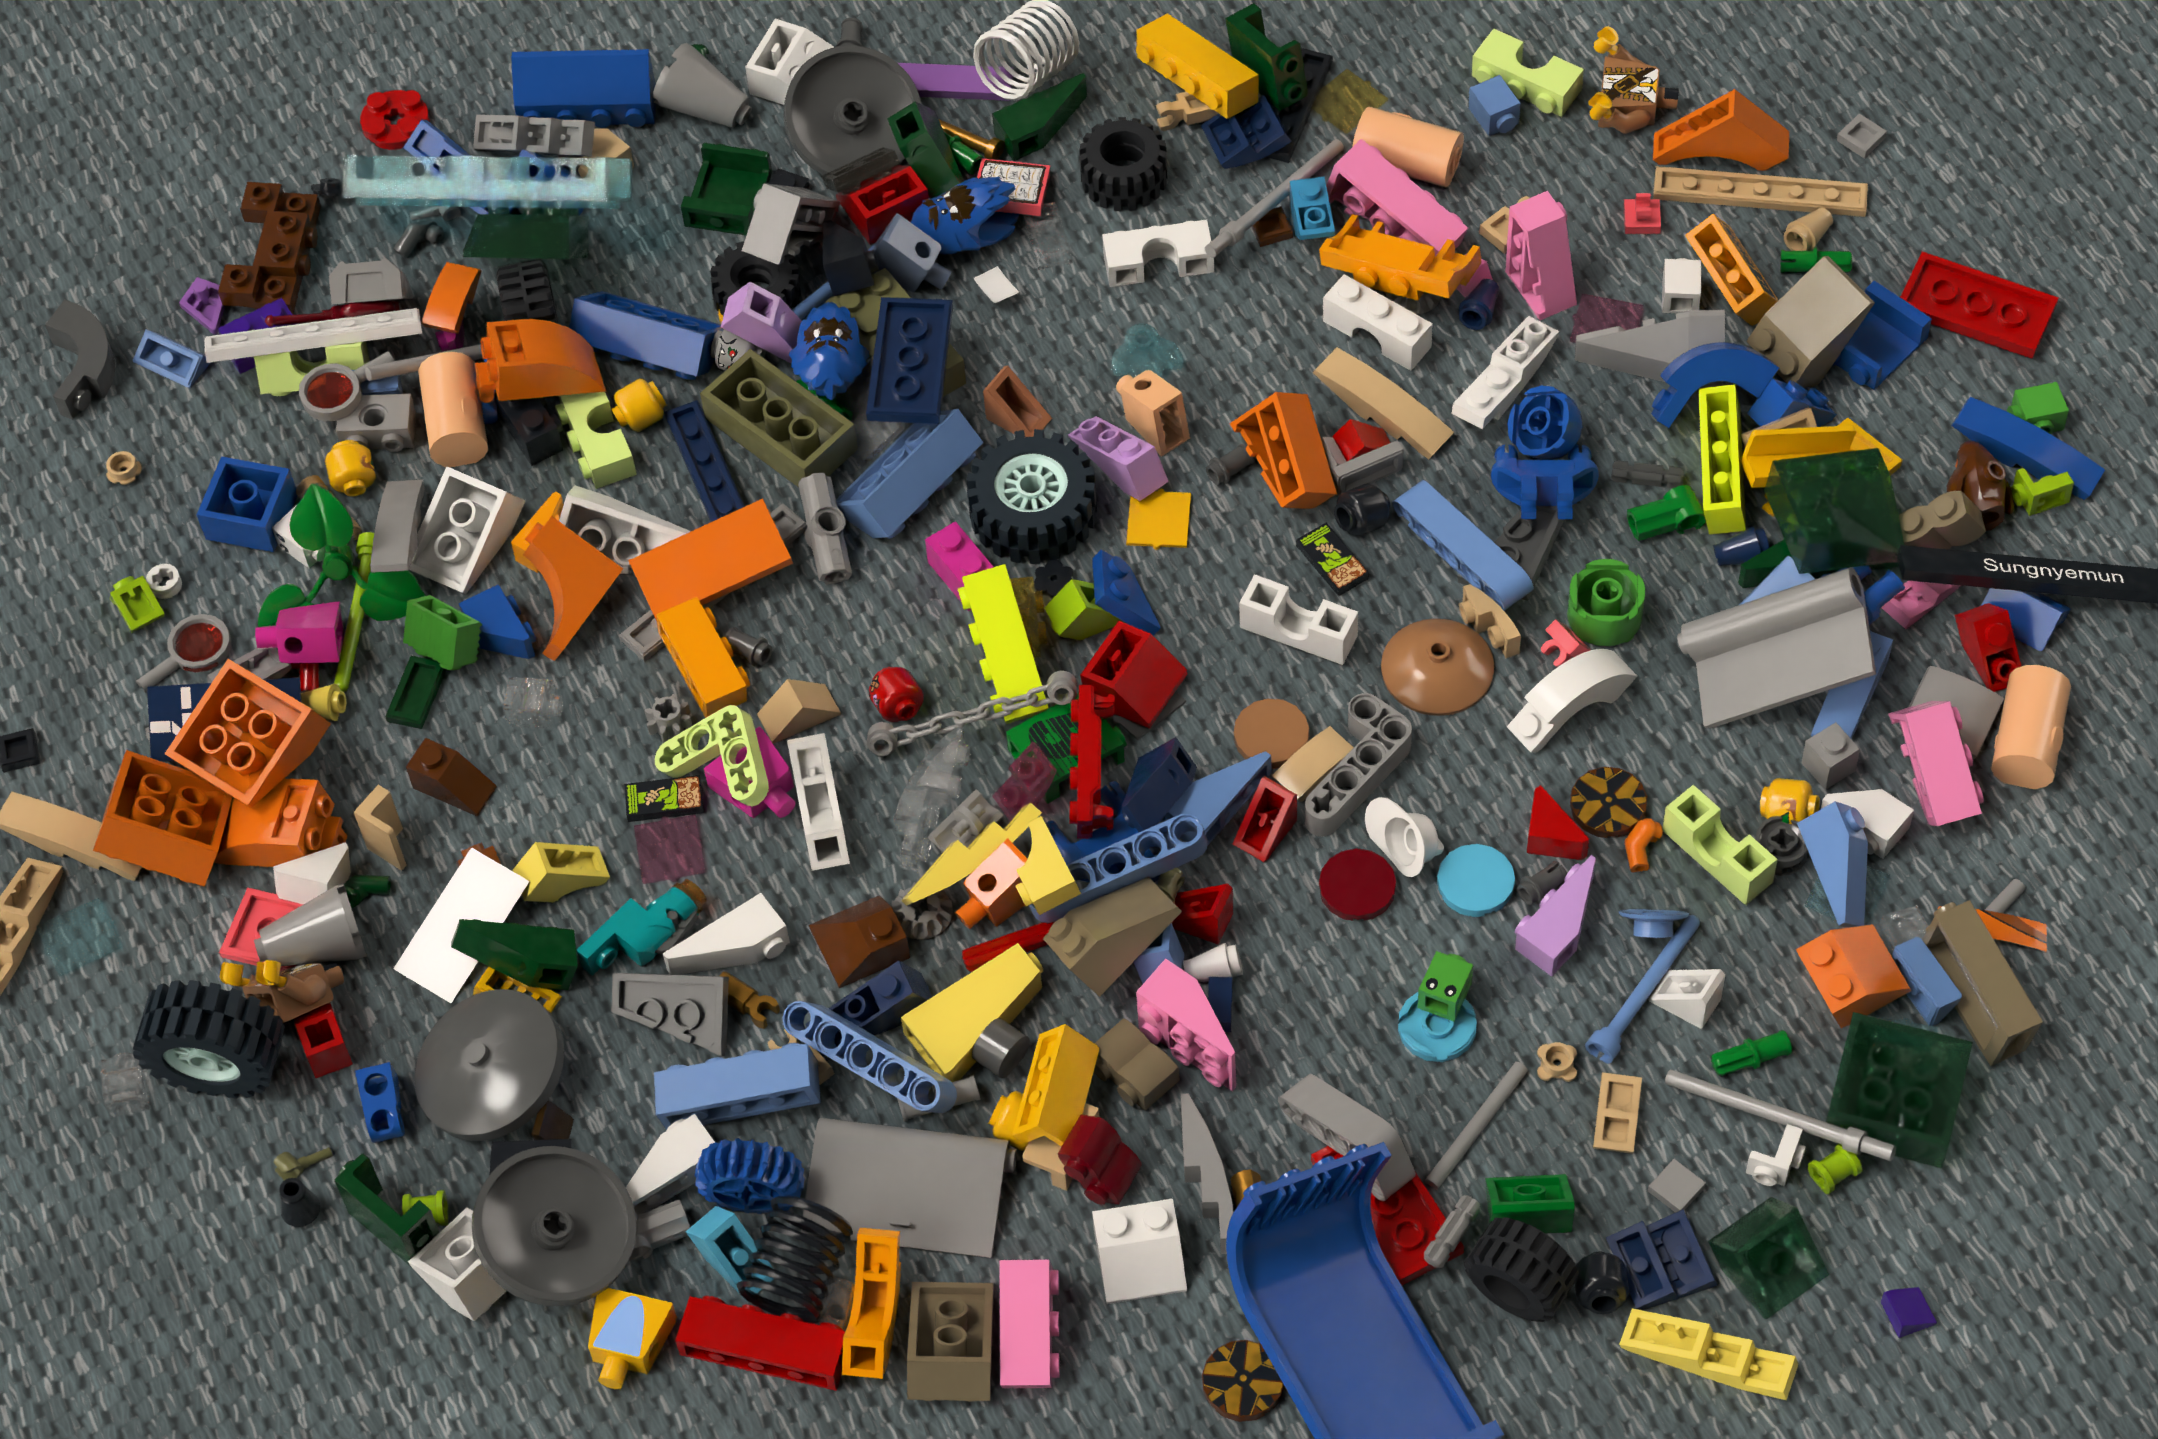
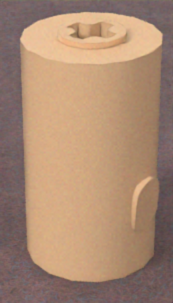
M1369 106L1364 110L1359 120L1353 140V146L1362 139L1369 146L1377 148L1387 161L1396 168L1405 171L1411 178L1442 187H1449L1459 165L1464 135L1463 132L1416 120L1405 114L1391 113Z
M443 352L430 356L421 363L418 369L430 457L435 463L444 467L477 463L485 457L488 451L482 404L476 386L475 362L471 357L458 352Z
M2025 665L2016 668L2010 673L1999 731L1995 738V751L1991 767L1994 776L2001 782L2029 789L2047 787L2053 782L2058 755L2063 742V728L2071 690L2069 679L2061 672L2041 665Z

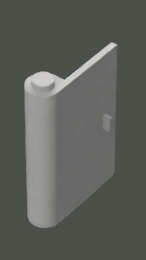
M1852 567L1682 624L1681 633L1677 635L1678 644L1683 654H1689L1696 662L1703 725L1705 728H1714L1876 675L1864 590L1857 572Z
M819 1118L814 1137L806 1200L825 1206L844 1217L852 1227L853 1234L850 1236V1241H857V1233L860 1227L900 1231V1247L992 1258L1002 1183L1006 1179L1007 1172H1015L1017 1149H1012L1010 1147V1140ZM804 1210L803 1217L824 1226L828 1230L841 1232L829 1221ZM801 1229V1232H803V1233H805V1234L813 1235V1236H816V1237H822V1236H818V1235H815V1234L806 1232V1231H804V1230Z

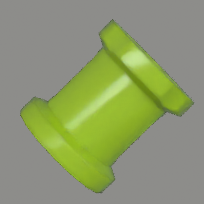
M1837 1144L1834 1148L1835 1151L1819 1162L1813 1160L1808 1163L1809 1175L1825 1194L1832 1193L1835 1185L1848 1176H1857L1862 1172V1165L1857 1155L1843 1150L1841 1144Z
M438 1190L436 1195L412 1197L411 1194L403 1195V1215L420 1200L431 1210L436 1223H439L440 1226L448 1225V1200L445 1190Z

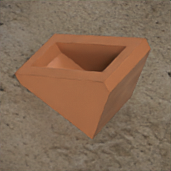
M1004 366L983 390L986 419L1014 435V431L1024 430L1025 437H1034V429L1043 430L1052 419L1009 366Z

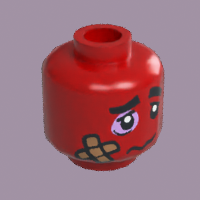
M903 667L883 668L874 676L869 687L871 701L882 718L889 722L912 719L920 710L924 701V693L911 672Z

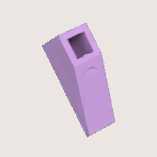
M749 282L728 297L721 328L792 363L789 352L797 346V336L802 321L779 296Z
M1097 416L1085 420L1079 425V428L1068 434V437L1078 444L1079 448L1124 493L1139 501L1169 482L1155 446Z
M1592 855L1582 865L1579 863L1575 864L1567 873L1564 880L1565 883L1557 891L1551 889L1542 899L1539 910L1533 916L1526 915L1515 929V950L1550 976H1553L1577 951L1594 877L1596 858Z

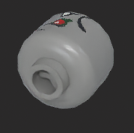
M723 329V331L718 330L711 345L710 355L712 358H715V363L719 369L727 370L749 349H752L764 359L766 350Z

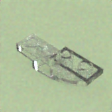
M955 727L927 753L909 779L899 800L894 815L896 836L904 837L900 852L903 871L918 873L920 862H927L931 848V841L927 838L929 828H936L939 809L949 810L952 798L958 799L962 788V776H958L960 766H967L970 757V744L965 743L963 728Z

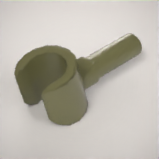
M328 1147L306 1157L303 1156L298 1160L290 1152H283L274 1159V1164L277 1166L275 1172L283 1180L297 1178L303 1173L305 1168L332 1157L331 1149Z

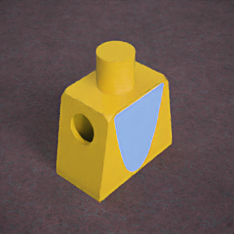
M607 1288L596 1296L588 1349L593 1362L604 1364L598 1379L599 1383L611 1389H621L628 1370L648 1374L676 1323L677 1316L672 1302Z

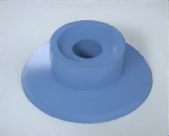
M1628 909L1618 911L1620 916L1634 920V936L1652 938L1673 937V921L1687 918L1689 915L1688 912L1676 910Z

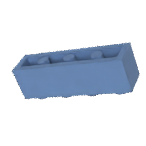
M789 1043L779 1049L764 1052L752 1050L744 1053L743 1056L727 1059L716 1057L706 1060L705 1063L690 1066L673 1065L667 1070L654 1072L656 1116L666 1130L675 1121L687 1119L694 1114L702 1125L821 1103L818 1060L807 1043Z

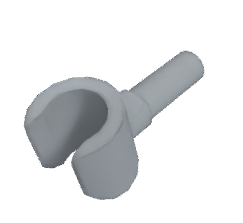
M445 194L437 199L436 205L410 212L411 220H417L441 214L442 218L448 221L461 216V212L454 198Z

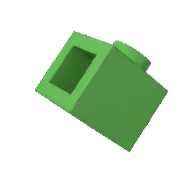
M2053 382L2015 390L2012 404L2008 406L2007 412L2052 434L2053 432L2064 430L2069 409L2058 383Z

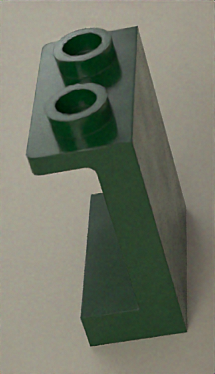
M1254 3L1225 18L1231 55L1259 74V93L1261 95L1264 94L1279 111L1308 95L1301 44L1298 41L1293 40L1282 47H1277L1265 35L1262 10Z
M703 143L701 147L703 161L691 197L684 196L681 204L684 226L747 236L755 211L753 206L754 198L762 188L763 183H769L772 175L770 154L753 148L745 149L724 144Z
M364 1153L355 1160L347 1162L334 1179L348 1213L409 1266L408 1261L440 1233L431 1210L420 1200L401 1217L377 1196L383 1189L370 1158Z

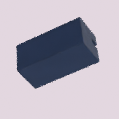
M1209 977L1208 1001L1224 1032H1231L1232 977Z

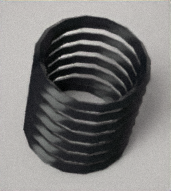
M778 1196L770 1200L773 1210L765 1213L768 1224L759 1227L763 1237L754 1241L757 1252L748 1255L752 1265L742 1269L746 1279L738 1282L736 1285L740 1295L748 1302L771 1314L780 1316L783 1313H789L800 1317L804 1322H812L820 1318L819 1312L823 1310L821 1300L829 1296L827 1286L834 1282L832 1272L840 1268L838 1258L845 1254L844 1244L851 1240L850 1236L853 1234L852 1227L844 1217L818 1203L794 1196ZM778 1203L796 1206L812 1212L829 1221L841 1232L828 1230L808 1218L784 1211L778 1206ZM774 1217L782 1218L797 1228L826 1238L805 1234L777 1221ZM768 1231L789 1235L811 1245L820 1252L804 1249L785 1242ZM763 1245L783 1249L798 1255L813 1265L790 1260L770 1251ZM827 1246H836L838 1251L833 1253ZM758 1259L780 1264L808 1279L785 1274L763 1264ZM821 1260H831L832 1265L827 1266ZM752 1273L774 1278L794 1287L802 1293L766 1282ZM816 1274H825L827 1279L821 1280ZM747 1287L764 1289L776 1295L794 1300L806 1308L775 1302L760 1296ZM810 1288H820L821 1293L816 1294Z

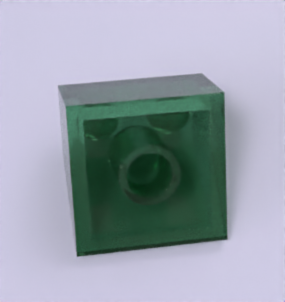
M1773 1197L1768 1198L1708 1241L1722 1271L1764 1319H1768L1829 1275L1798 1208Z

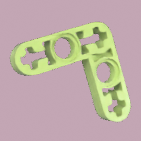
M728 705L664 742L655 755L657 769L672 778L683 777L721 754L730 793L733 798L747 806H756L761 803L769 789L753 719L750 714L735 705ZM709 733L708 744L702 750H698L699 740L703 735ZM747 747L745 759L741 763L736 764L735 758L740 749Z

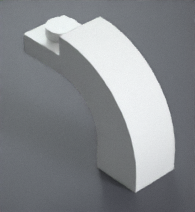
M1595 649L1584 652L1566 661L1544 677L1524 697L1528 703L1510 722L1507 728L1531 753H1537L1575 713L1595 702L1613 703L1636 679L1637 675L1612 650Z
M825 733L787 740L812 871L850 864Z

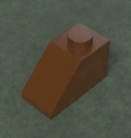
M428 738L424 739L406 765L413 789L475 816L479 815L497 788L496 784L458 751Z

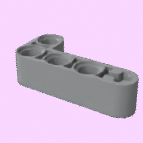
M1358 694L1349 702L1348 729L1360 742L1313 789L1305 800V825L1311 834L1324 837L1334 833L1411 751V722L1404 715L1372 694ZM1361 716H1369V717H1371V718H1369V719H1361V718H1359V717H1361ZM1393 736H1394V737H1399V738H1401V739L1392 740V739H1390L1389 737H1393ZM1371 761V762H1375V763H1377V764L1367 765V764H1365V762ZM1341 787H1351V788H1353V789H1351V790H1342V789H1340V788H1341Z
M1308 1074L1278 1097L1282 1111L1298 1127L1343 1156L1361 1144H1366L1370 1147L1381 1142L1385 1143L1392 1156L1374 1181L1371 1193L1377 1199L1385 1201L1415 1177L1416 1173L1404 1144L1391 1124L1315 1075Z

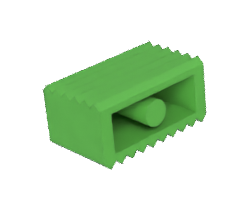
M427 595L407 601L403 643L412 646L419 655L438 660V663L444 669L459 670L462 666L475 663L478 660L476 655L479 653L477 648L480 646L478 641L481 639L478 635L481 633L479 628L482 624L439 599Z

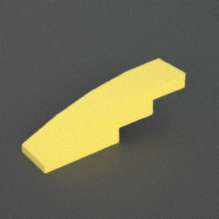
M1029 803L1021 808L1004 829L993 821L986 825L968 847L959 840L952 842L901 902L908 906L942 891L968 876L1007 838L1013 843L1029 827L1028 822L1038 818L1042 812L1032 803Z
M1633 1308L1619 1343L1622 1349L1737 1389L1782 1400H1787L1799 1365L1796 1356L1758 1349L1755 1347L1753 1340L1713 1332L1710 1324Z

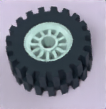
M1034 429V437H1025L1024 430L1014 431V440L1008 441L1005 435L996 438L997 448L993 449L987 444L981 450L982 460L975 457L971 464L972 473L967 475L968 505L974 533H979L980 542L985 548L992 544L993 554L1002 558L1006 551L1009 552L1011 562L1020 563L1022 556H1029L1030 564H1040V556L1048 555L1049 560L1060 559L1059 550L1063 548L1069 555L1076 550V539L1084 543L1089 537L1088 527L1094 528L1096 522L1097 497L1095 473L1093 466L1090 467L1089 457L1085 452L1079 454V445L1072 440L1065 446L1063 435L1055 432L1051 439L1045 438L1044 430Z
M180 980L171 981L170 987L163 983L158 985L156 990L152 989L149 993L132 1049L134 1050L133 1056L134 1059L139 1060L138 1065L143 1070L151 1069V1076L156 1079L166 1078L168 1079L167 1084L175 1088L181 1085L187 1087L186 1092L195 1094L198 1091H203L211 1096L225 1094L228 1098L237 1099L238 1095L241 1094L248 1098L253 1097L255 1092L261 1094L265 1091L266 1087H269L285 1026H282L283 1020L280 1016H273L274 1009L269 1005L259 1006L261 1000L254 996L248 998L241 996L242 991L232 988L230 991L221 989L220 984L211 982L208 987L202 986L200 981L189 980L188 985H184Z

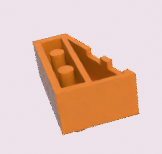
M1275 392L1230 423L1234 432H1240L1246 441L1247 446L1245 450L1249 456L1256 457L1263 469L1261 475L1282 508H1315L1337 494L1308 394Z

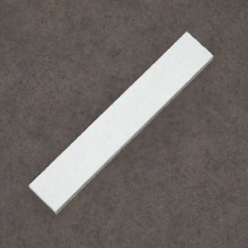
M413 308L206 336V362L210 363L422 334L419 309Z

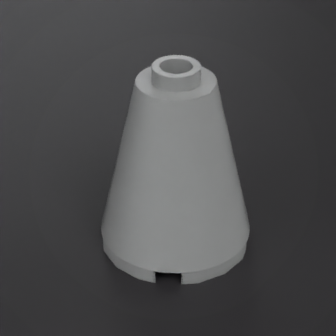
M688 43L681 44L672 54V57L677 60L670 67L665 65L661 71L653 91V98L656 99L654 103L663 108L734 128L737 123L743 125L752 111V107L749 106V97L693 46Z
M344 883L329 889L260 929L261 938L254 940L260 962L272 960L280 962L281 966L359 960L367 957Z

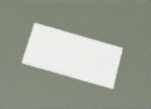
M471 848L393 969L452 1003L478 963L477 960L451 948V941L459 919H478L481 921L503 923L530 881Z

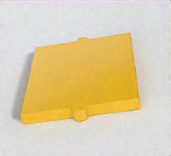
M1158 489V491H1154L1141 501L1130 496L1126 545L1153 546L1155 550H1158L1160 547L1187 548L1191 493L1165 492L1164 489Z

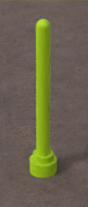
M372 532L361 533L356 546L358 559L361 561L359 574L367 583L368 575L371 571L370 564L374 533ZM357 582L334 684H337L343 692H346L349 687L365 613L360 606V597L365 589L361 588Z

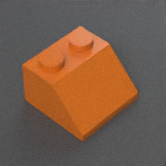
M1873 924L1830 930L1796 949L1840 1028L1853 1024L1912 991Z

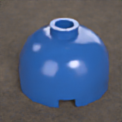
M1540 385L1527 390L1524 393L1526 397L1521 401L1520 405L1515 403L1510 411L1507 425L1511 443L1517 446L1518 450H1520L1519 452L1533 459L1554 460L1565 456L1574 449L1580 439L1583 428L1582 415L1576 402L1562 391L1551 386Z

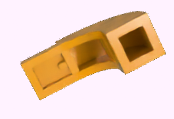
M861 1227L858 1230L855 1289L850 1320L843 1336L842 1375L879 1379L884 1377L891 1353L901 1278V1262H899L900 1231Z

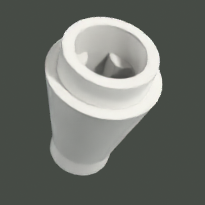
M1223 943L1192 959L1183 961L1185 972L1196 978L1198 982H1208L1209 977H1232L1234 981V977L1243 975L1241 959L1236 944L1227 946L1226 943Z

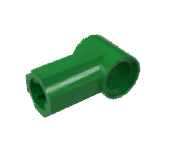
M1689 485L1672 488L1661 500L1627 509L1629 527L1634 538L1638 541L1676 530L1679 534H1684L1683 530L1693 527L1697 530L1706 523L1703 508L1693 488Z

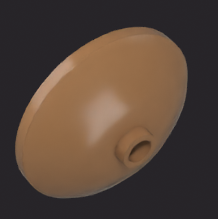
M1426 619L1409 624L1390 639L1383 652L1381 672L1385 686L1390 694L1405 707L1427 715H1451L1472 707L1487 693L1494 676V659L1486 641L1472 628L1448 619ZM1441 652L1444 654L1441 656H1436L1433 653Z

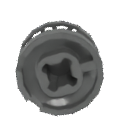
M1774 816L1762 822L1757 829L1755 840L1778 859L1775 875H1791L1799 871L1807 860L1808 849L1797 825L1800 821L1791 820L1792 824L1782 822V817ZM1799 864L1800 867L1796 868L1794 865ZM1790 867L1793 869V871L1787 872V868Z

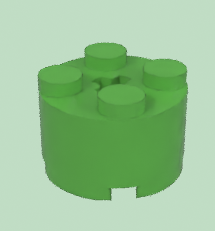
M1599 559L1586 564V568L1578 574L1576 572L1570 583L1567 618L1574 633L1582 641L1598 646H1615L1632 640L1642 622L1645 601L1643 579L1639 574L1636 576L1630 571L1629 565L1622 561Z

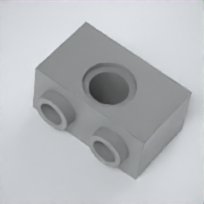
M411 394L362 395L356 410L347 417L337 420L336 433L339 442L354 440L369 449H385L390 452H398L403 448H413L416 410ZM339 396L338 406L347 401L350 396Z

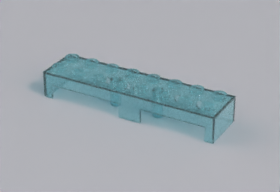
M345 155L343 157V198H356V205L620 209V202H632V161H630V158L611 157L534 158ZM416 163L423 164L425 168L421 176H416L413 172V167ZM433 164H437L440 167V172L436 176L430 172V167ZM547 164H552L555 167V175L551 178L546 177L544 174V167ZM581 164L588 168V174L585 178L578 177L576 173L577 167ZM531 165H535L538 168V174L534 177L529 175V167ZM564 165L569 166L571 169L568 177H564L561 174V168Z

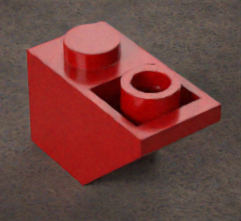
M1987 603L1956 614L1955 619L1962 647L1985 686L1993 692L2007 688L2010 673L2016 668L2022 667L2008 610Z
M331 1002L294 1018L298 1035L315 1078L353 1065Z

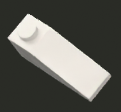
M759 893L663 953V957L669 974L680 975L758 963L766 957L772 959L780 955L790 941L786 924L762 893Z
M695 1114L687 1119L675 1121L667 1128L666 1132L660 1135L626 1186L634 1210L639 1215L651 1211L696 1182L695 1169L702 1149L708 1148L709 1144L715 1143V1141Z

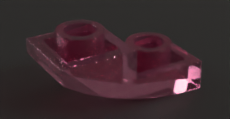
M1032 742L1008 767L1012 775L992 795L1009 821L1015 817L1023 806L1032 803L1036 807L1044 797L1057 770L1036 742Z

